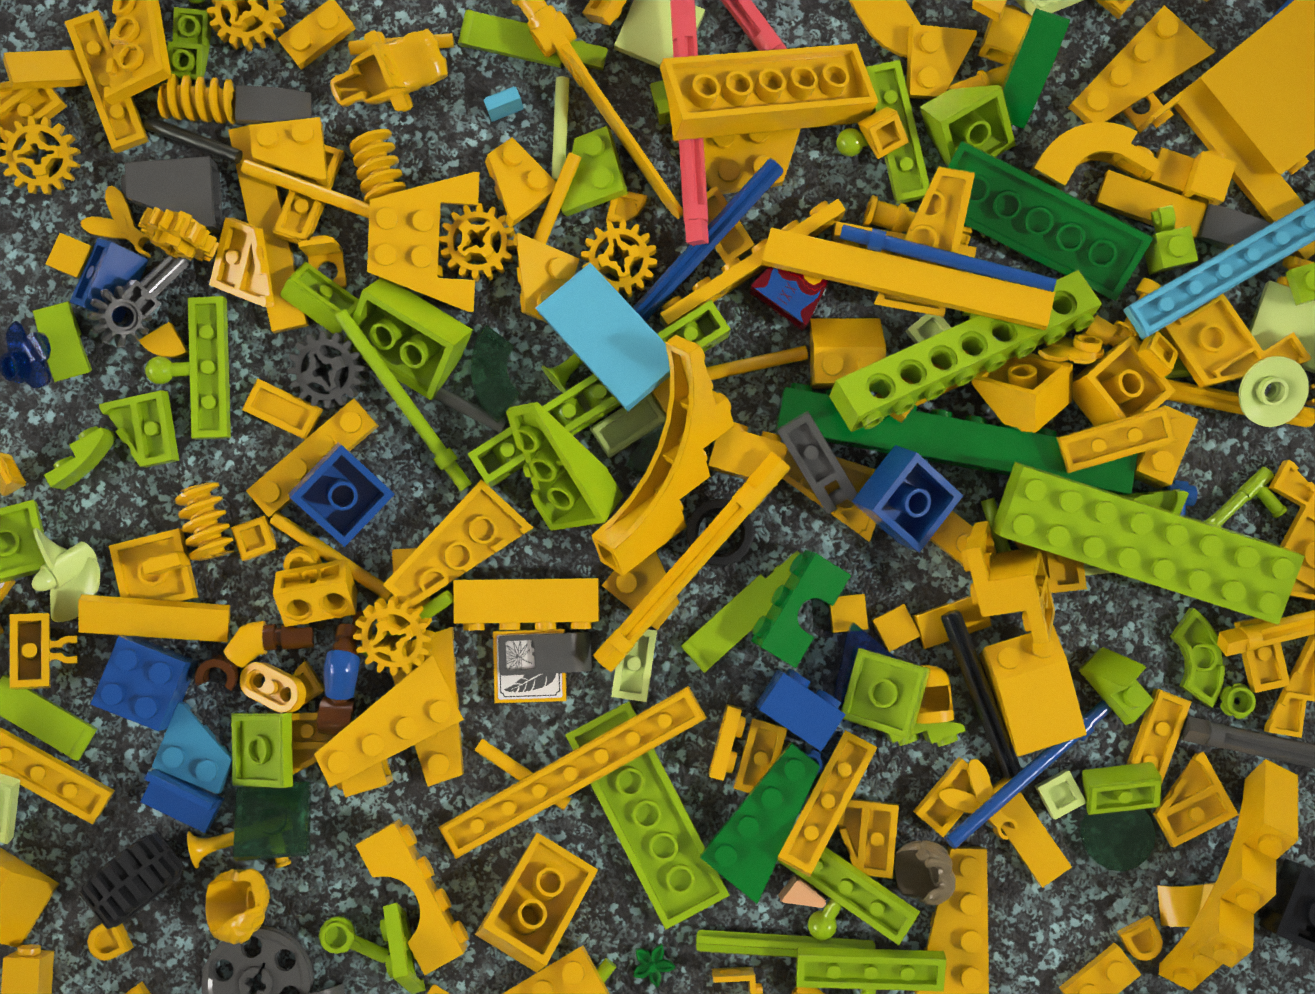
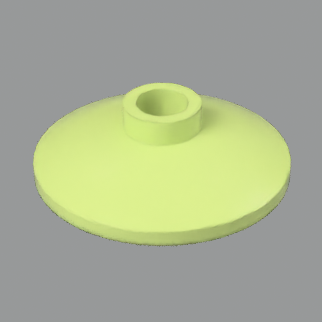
M1272 356L1258 361L1244 375L1239 387L1238 398L1242 412L1250 421L1265 427L1280 426L1289 422L1297 416L1306 403L1309 393L1308 377L1299 363L1287 357ZM1271 384L1270 391L1265 394L1266 387Z

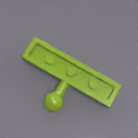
M895 60L867 66L866 69L878 99L873 112L876 113L885 107L897 110L909 143L884 156L895 205L923 199L930 184L901 61ZM847 128L841 131L836 140L838 151L847 157L855 156L862 151L863 147L869 146L863 134L854 128Z
M224 296L188 298L189 362L172 363L166 357L156 356L147 362L145 373L147 378L155 384H166L173 377L190 376L191 438L195 440L231 438L227 299Z
M827 847L811 877L777 860L830 897L824 909L814 912L808 920V930L818 940H827L835 934L837 928L835 918L841 908L844 907L891 941L900 945L920 913L919 910Z
M797 947L796 987L861 989V994H876V990L944 992L946 956L944 951Z

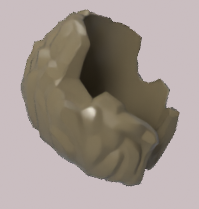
M923 840L912 841L897 851L893 869L897 881L896 886L902 895L918 898V901L923 902L926 906L939 905L953 895L956 878L952 871V859L944 847L933 841Z

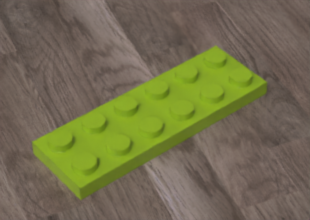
M627 701L566 733L565 736L572 749L575 750L637 714L630 701ZM654 748L591 783L665 930L730 896L720 874L700 858V854L706 847Z

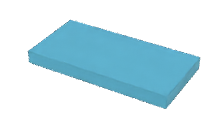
M591 263L536 307L543 319L627 412L670 377V366L665 342Z

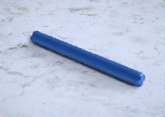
M768 159L708 225L709 243L695 246L689 245L632 307L645 322L783 174V168L775 160Z

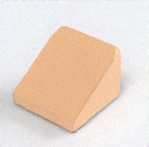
M797 874L791 877L778 895L783 903L823 908L826 905L823 895Z

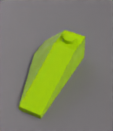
M538 402L510 407L506 414L516 447L523 451L526 461L523 471L525 477L531 478L534 488L531 492L532 501L550 531L605 523L623 497L608 469Z

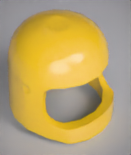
M920 665L930 668V673L916 723L930 724L954 720L951 684L947 673L937 666Z

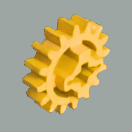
M211 0L215 6L207 8V13L213 19L209 22L215 32H218L217 35L224 43L229 41L236 50L240 47L241 43H243L248 52L252 51L253 43H258L262 49L266 48L264 39L269 37L275 41L277 37L273 32L274 29H284V24L278 18L286 16V10L280 5L284 0H267L268 10L264 9L263 0ZM225 13L231 17L229 20L232 24L231 28L227 25Z
M28 116L27 126L18 120L14 121L17 131L13 133L4 130L3 133L9 141L8 143H0V148L6 151V155L0 157V163L9 165V168L3 174L6 177L17 176L14 185L18 188H22L28 183V192L36 194L38 188L41 187L44 194L51 195V186L53 185L58 190H64L65 187L62 180L65 178L74 181L75 177L70 173L71 168L76 169L81 166L73 161V156L81 154L80 150L70 147L75 137L71 134L63 136L65 127L60 123L51 128V119L43 117L41 124H38L35 117ZM43 133L52 135L59 142L60 146L49 145ZM26 137L24 145L20 150H17L20 142ZM38 148L47 153H52L42 157L41 163L28 159L38 154ZM62 161L60 169L53 175V169L58 162ZM19 166H29L36 179L27 176Z
M478 203L476 211L471 212L467 205H464V215L459 216L453 211L451 215L454 223H443L442 225L448 235L440 236L439 241L442 245L448 247L440 251L443 258H451L447 264L451 271L460 267L459 276L463 279L468 273H471L475 282L479 281L480 274H485L489 281L493 280V270L496 269L503 274L505 272L502 265L503 261L512 263L514 260L508 250L517 249V246H514L513 240L508 238L513 237L515 231L513 227L504 228L507 225L506 215L500 216L497 219V209L492 206L488 213H486L482 203ZM476 221L485 222L483 225L471 224ZM460 232L462 234V243L457 246L458 250L456 251V237ZM501 235V246L499 252L496 253L494 250V242H496L499 239L498 236ZM475 238L480 241L483 240L485 245L479 248L477 245H473L472 240ZM474 260L486 262L484 264H470Z
M147 207L138 224L141 228L140 231L149 235L148 238L151 239L152 244L160 247L166 254L177 259L181 257L191 261L194 257L199 261L204 259L209 262L213 259L219 243L216 242L217 238L209 235L210 231L206 230V226L198 223L192 218V215L183 211L174 212L166 209L163 212L157 207H154V209Z
M625 220L621 221L619 228H614L611 221H608L607 231L605 232L596 227L594 229L596 239L586 238L585 244L590 251H582L581 258L589 261L600 273H609L617 277L618 281H613L603 276L618 293L625 291L629 298L632 297L633 287L640 291L645 290L642 280L652 281L654 274L648 269L657 267V260L649 257L656 253V245H646L650 241L649 233L639 236V225L635 224L629 230L626 228ZM621 238L628 239L634 242L635 245L630 246L621 241ZM608 242L606 251L596 258L600 247ZM615 247H617L618 253H621L622 258H625L624 272H622L618 263L614 261ZM643 261L639 272L631 278L633 267Z
M393 595L387 604L380 597L376 600L374 606L369 604L362 611L364 616H360L355 622V625L361 629L355 632L353 639L362 641V644L356 651L357 653L366 652L369 655L364 662L366 665L373 661L377 662V672L379 673L385 667L390 668L392 676L397 674L400 667H402L406 674L410 673L414 664L420 666L425 660L424 655H428L433 648L428 642L433 639L435 632L426 630L432 619H422L420 614L424 608L420 606L415 610L412 609V599L407 598L403 604H399L397 595ZM377 619L378 622L375 625L378 631L372 635L373 623ZM416 636V646L411 651L412 644L410 640Z

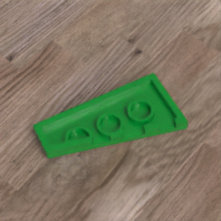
M792 742L784 749L700 854V858L756 904L759 902L778 860V855L792 830L820 769V765Z

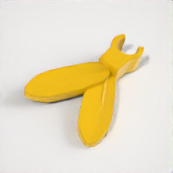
M108 186L105 191V200L113 219L91 216L81 221V227L88 233L98 237L127 239L134 245L137 252L144 257L151 258V255L143 250L144 244L147 241H151L148 238L149 235L143 234L135 228L133 215L123 193L114 186Z
M978 759L970 760L967 771L974 795L954 788L942 789L938 795L947 806L972 814L994 795L987 769ZM1001 810L987 821L993 827L994 834L1005 840H1008V836L1004 835L1001 831V826L1004 822H1008L1010 828L1019 829L1017 822L1012 818H1008Z

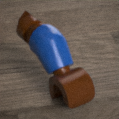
M363 610L356 612L353 616L352 624H339L337 626L335 635L337 642L333 644L332 650L327 652L323 670L325 696L322 698L318 710V733L335 736L352 722V715L356 710V701L352 697L355 693L361 661L356 651L357 646L361 644V640L353 639V635L357 630L361 629L355 625V622L360 616H364Z

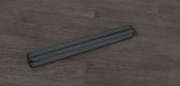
M957 610L947 612L941 616L943 626L1000 772L1005 779H1011L1022 770L962 614Z

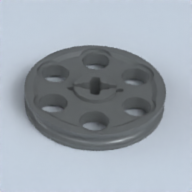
M261 925L251 935L261 941L262 950L260 954H248L244 949V943L231 944L222 941L210 954L202 975V994H253L255 990L253 989L254 982L250 978H254L262 969L261 982L266 984V986H262L255 994H282L286 986H294L300 991V994L313 992L314 986L312 963L300 942L286 931ZM287 949L294 953L296 962L292 968L286 969L279 965L277 955L280 950ZM224 959L231 962L234 969L231 978L224 979L218 976L215 969L218 960Z

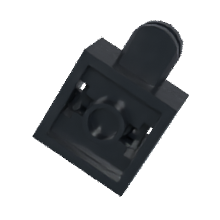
M1285 858L1279 875H1276V895L1263 906L1265 909L1258 925L1276 935L1315 951V870Z

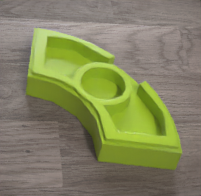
M1189 608L1170 635V638L1180 647L1184 657V675L1179 687L1207 707L1213 708L1222 690L1225 665H1223L1221 649L1217 645L1218 636L1214 628L1195 608Z

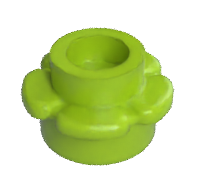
M1235 683L1231 687L1226 686L1220 693V699L1222 700L1220 708L1227 716L1233 715L1236 719H1242L1247 717L1255 708V696L1244 684ZM1236 697L1240 700L1238 704L1234 703Z

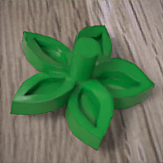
M662 943L657 945L651 953L644 948H636V956L640 964L636 966L633 977L641 979L649 975L650 981L657 988L661 982V972H669L676 968L671 961L662 959L664 955Z

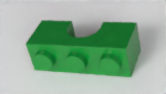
M805 550L803 555L799 554L792 562L789 570L791 575L785 585H780L774 592L771 599L773 605L767 615H763L756 622L753 628L754 636L751 642L794 668L798 666L814 639L798 623V611L801 605L809 599L817 598L833 606L851 577L846 571L817 553Z

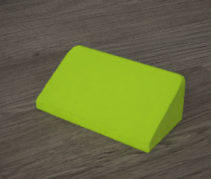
M306 261L287 279L280 293L283 299L332 334L343 332L334 316L346 309L353 318L359 299Z
M1151 762L1086 769L1082 772L1088 815L1160 807L1162 777Z

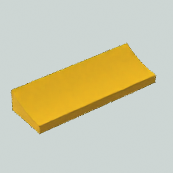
M857 43L663 58L659 67L668 99L673 141L854 124L869 117L878 103Z

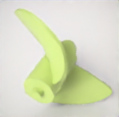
M34 528L33 532L46 563L40 567V571L34 576L32 587L36 591L50 590L51 619L54 622L73 620L78 617V600L81 594L97 595L99 590L100 568L96 554L87 543L82 541L69 549L63 548L51 541L38 528Z

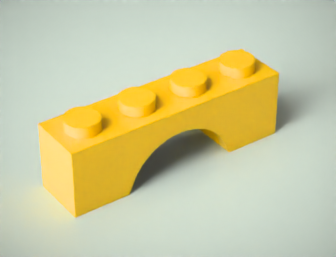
M398 819L362 839L355 846L372 878L392 877L404 882L414 892L419 903L420 919L415 933L407 944L425 976L464 954L468 946L466 941L469 940V937L460 920L454 921L449 911V908L452 906L448 895L443 888L437 889L431 878L434 876V870L426 856L420 857L414 844L417 843V839L412 828L408 824L403 825L402 821Z

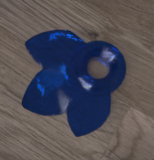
M14 321L6 332L5 339L8 352L0 358V371L8 381H14L18 384L27 383L32 388H42L48 385L52 378L50 371L45 365L51 353L49 339L42 332H33L26 335L22 325L18 321Z

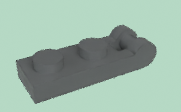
M809 411L777 429L778 434L827 514L837 510L836 505L847 499L852 501L858 494ZM837 480L840 487L828 493L824 486Z

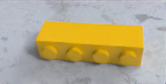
M599 578L453 580L454 624L463 623V631L485 630V623H499V630H520V623H535V630L556 629V622H571V629H592V622L600 621Z

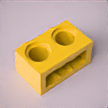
M347 559L276 572L273 597L285 627L299 624L305 625L311 622L343 618L356 614L358 591Z

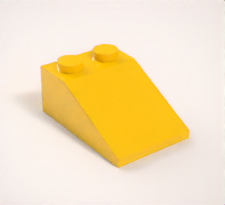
M1054 625L1050 642L1034 644L1031 632L984 647L979 654V658L1017 757L1087 735L1068 661Z
M537 832L496 897L475 935L537 973L549 962L598 869Z

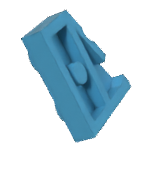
M178 702L152 768L219 794L222 792L232 768V754L225 746L217 742L215 734L208 726L203 725L190 711L192 708L188 703Z

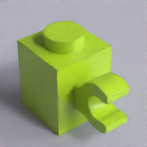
M1173 205L1161 207L1157 211L1151 212V219L1156 234L1152 235L1153 240L1144 253L1149 275L1183 268L1198 261L1191 226L1175 229L1176 216Z

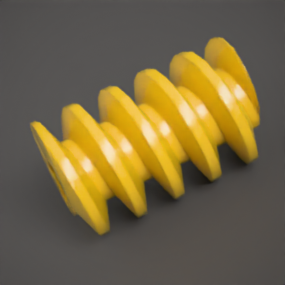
M171 74L172 77L168 78L167 83L161 84L159 87L157 104L163 119L173 116L176 120H183L187 117L190 121H198L200 118L203 122L207 123L212 122L214 119L218 124L226 123L227 120L232 125L236 124V90H234L231 79L225 80L222 89L220 88L218 78L213 77L209 87H206L204 77L199 76L195 86H192L191 77L184 75L181 85H179L176 74Z
M377 129L363 133L352 140L349 145L350 152L355 155L353 163L358 168L356 171L357 178L361 181L360 190L365 194L363 200L366 203H369L370 199L406 189L405 183L394 182V180L402 176V170L391 169L392 166L399 163V159L395 155L387 156L388 153L395 150L394 143L384 142L392 136V132L389 129Z
M219 482L204 483L185 488L180 491L183 493L175 498V504L187 506L178 513L179 518L190 520L182 526L183 532L193 533L192 536L186 539L185 543L189 547H198L189 553V559L208 560L235 552L225 550L224 548L234 541L233 537L221 536V532L230 527L229 523H218L217 520L226 514V510L214 508V505L222 501L223 497L211 495L210 493L219 487Z

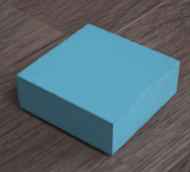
M514 86L484 99L491 122L523 110L521 97Z

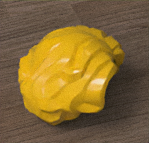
M253 868L246 870L230 869L227 872L218 874L208 884L205 913L207 925L214 938L226 943L242 944L248 941L251 935L263 924L270 892L265 879L257 870Z

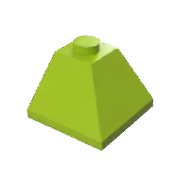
M999 85L949 89L920 106L927 134L947 167L961 140L995 157L1016 146L1003 90Z

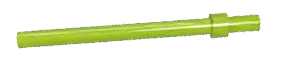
M344 309L335 315L336 321L435 456L433 461L438 468L446 471L460 492L471 485V481L455 461L458 457L450 447L447 449L348 311Z

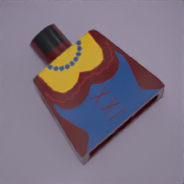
M769 267L754 281L749 293L798 329L804 331L829 280Z

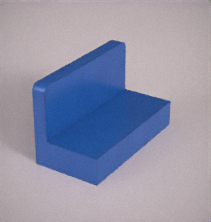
M97 238L70 299V303L98 313L99 309L90 304L91 300L98 299L104 302L101 290L108 289L114 296L116 286H125L131 280L140 281L148 260L111 241ZM117 307L112 313V320L122 322L126 311L121 307Z
M155 769L147 772L144 778L150 783L140 802L206 833L209 831L225 798Z

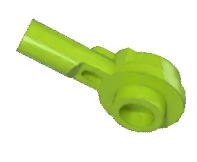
M331 917L320 928V944L330 953H346L351 949L383 964L385 956L389 954V949L357 936L354 925L345 917Z

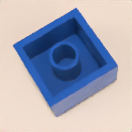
M339 442L288 493L289 497L344 547L395 495Z
M895 445L851 502L896 542L920 553L963 495L917 452Z
M118 636L90 705L153 730H165L169 726L178 702H182L199 661L136 636Z
M789 668L786 674L777 670L755 703V706L813 747L822 751L846 715L838 709L841 702L821 689H818L816 694L809 690L807 687L811 682Z

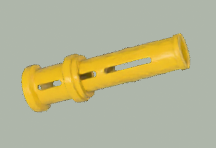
M872 195L866 207L863 226L869 227L870 224L890 229L891 232L907 233L916 213L909 211V207L906 204L900 203L897 206L880 201L878 196ZM963 227L960 244L968 246L971 238L968 234L971 235L972 228Z

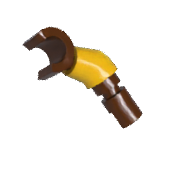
M265 621L251 622L243 625L225 647L224 654L212 656L198 667L195 673V683L197 686L210 680L211 668L217 667L226 673L227 682L225 687L231 691L240 681V667L244 668L259 655H266L267 651L277 650L278 646H282L283 650L315 648L312 627L297 628V625L285 627L282 624L281 628H277L276 624L267 625Z

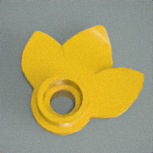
M1084 334L1075 335L1074 340L1063 336L1057 342L1047 345V348L1038 350V354L1040 357L1053 362L1070 360L1076 364L1094 363L1096 359L1103 358V341L1097 337Z

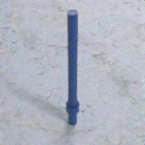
M844 224L842 227L840 239L867 245L868 250L881 252L883 249L1051 292L1054 291L1057 279L887 236V231L872 228V231Z
M1104 700L1098 702L1082 716L1087 733L1086 736L1046 748L945 837L947 843L953 849H956L1078 740L1084 741L1094 732L1093 727L1112 711L1109 705Z

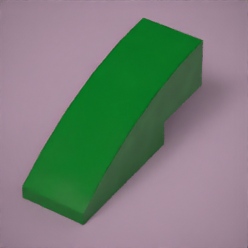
M1035 8L1002 84L1011 125L1025 128L1053 66L1070 19Z

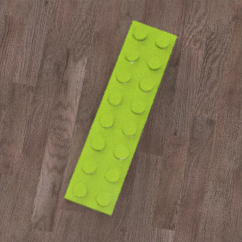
M1015 462L991 528L1000 537L1278 625L1305 558L1304 555L1289 548Z

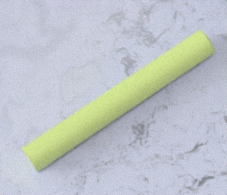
M563 76L556 77L552 178L556 182L566 160L569 78Z

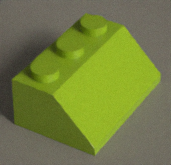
M379 278L362 290L353 315V320L395 378L429 400L435 398L437 392L461 359L473 331L470 327L404 287L383 278ZM347 335L345 337L344 343L350 340ZM355 346L352 348L353 352H359Z

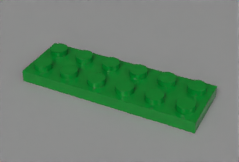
M961 140L947 167L975 172L965 225L1065 276L1079 270L1091 289L1114 301L1118 299L1153 240L1151 235Z

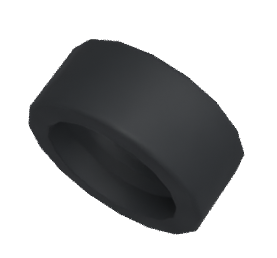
M713 499L702 503L693 511L686 528V540L689 547L699 537V526L702 520L709 514L721 512L730 500ZM749 515L739 525L741 530L740 540L736 547L724 554L714 553L706 562L707 565L724 567L736 563L747 554L753 543L754 534L753 524Z

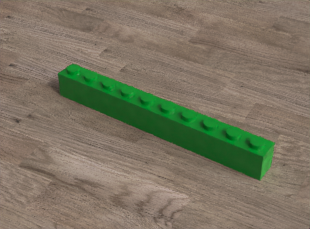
M792 383L791 388L784 387L781 394L775 433H778L777 429L809 411L827 443L889 454L892 448L897 445L917 452L922 458L928 459L930 462L1010 476L1014 463L1018 462L1119 495H1130L1132 493L1138 453L1067 473L1057 442V432L1054 430L1041 428L1036 433L1023 432L1016 427L1005 425L1002 422L1000 426L986 424L987 419L979 416L967 415L965 420L952 418V412L941 409H931L930 413L919 412L915 405L902 423L887 415L881 423L871 429L866 430L862 427L851 432L829 397L832 390H826V394L812 392V386Z

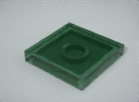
M309 781L293 782V787L287 788L237 787L233 858L235 861L310 855L312 785Z

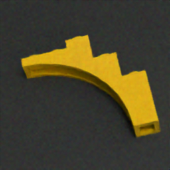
M678 335L665 342L670 366V396L666 421L658 447L645 474L630 497L612 518L591 535L600 561L622 576L687 527L683 516L684 507L680 499L711 477L706 462L708 458L704 448L734 426L730 411L731 404L724 394L712 390L713 383L707 373L704 351L697 343Z
M1265 759L1245 778L1243 800L1237 827L1218 879L1190 928L1173 950L1159 963L1160 976L1192 991L1222 964L1233 968L1253 951L1254 914L1276 895V860L1298 841L1297 774Z

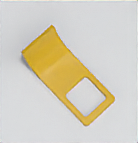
M1215 882L1188 886L1157 885L1161 926L1190 927L1204 906Z

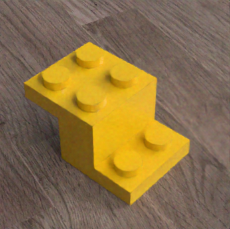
M989 520L974 523L970 536L966 538V548L961 553L964 570L971 572L973 583L970 584L973 604H979L982 617L1022 612L1025 631L1032 632L1034 644L1050 642L1055 607L1041 549L1032 547L997 553Z

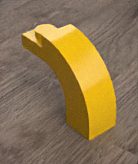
M1093 122L1074 127L1057 137L1040 155L1028 174L1061 190L1067 184L1078 165L1090 161H1102L1115 166L1137 180L1145 182L1156 172L1162 161L1155 158L1149 149L1131 144L1138 131L1121 124Z

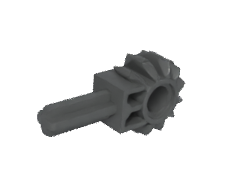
M168 255L141 282L131 280L125 286H116L114 296L108 289L101 290L104 302L98 299H92L90 302L93 307L99 309L98 313L87 314L88 319H98L99 324L91 328L92 333L97 334L105 330L101 341L109 344L114 338L117 347H124L126 338L131 344H137L139 339L135 331L141 334H148L149 329L142 325L141 322L152 320L151 313L161 305L156 297L188 267L189 263L186 258L178 257L177 259ZM117 307L123 308L128 315L126 324L121 327L117 326L112 320V313Z

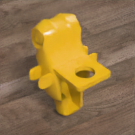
M429 29L408 33L403 38L395 39L392 42H387L382 32L373 30L364 36L368 49L352 60L349 69L345 73L335 75L330 81V88L336 102L343 107H348L357 102L372 105L391 102L396 111L405 112L413 107L409 93L418 91L422 87L431 86L448 76L447 60L440 52L439 41Z

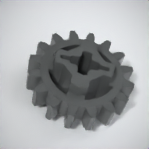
M320 331L319 338L315 333L307 335L309 344L303 341L295 344L300 353L289 355V359L296 362L295 367L287 369V373L296 374L297 379L291 383V387L301 386L303 389L299 395L301 399L312 396V406H318L324 401L325 408H332L335 405V400L340 406L347 404L346 394L350 397L358 396L359 393L354 386L365 384L366 380L359 376V372L367 370V366L358 363V359L362 355L360 352H353L354 344L351 340L343 343V333H335L331 339L329 331ZM326 346L336 348L342 355L332 354L330 348H326ZM308 358H310V363H309L308 369H307V371H306L307 360H308ZM326 364H331L332 370L328 372V375H324L322 369L327 366ZM347 368H349L348 378L345 382L344 376ZM312 384L322 385L325 391H329V393L318 390Z

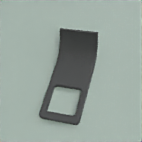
M590 632L500 636L498 638L499 673L502 676L592 671ZM532 640L534 642V669L508 670L506 642Z

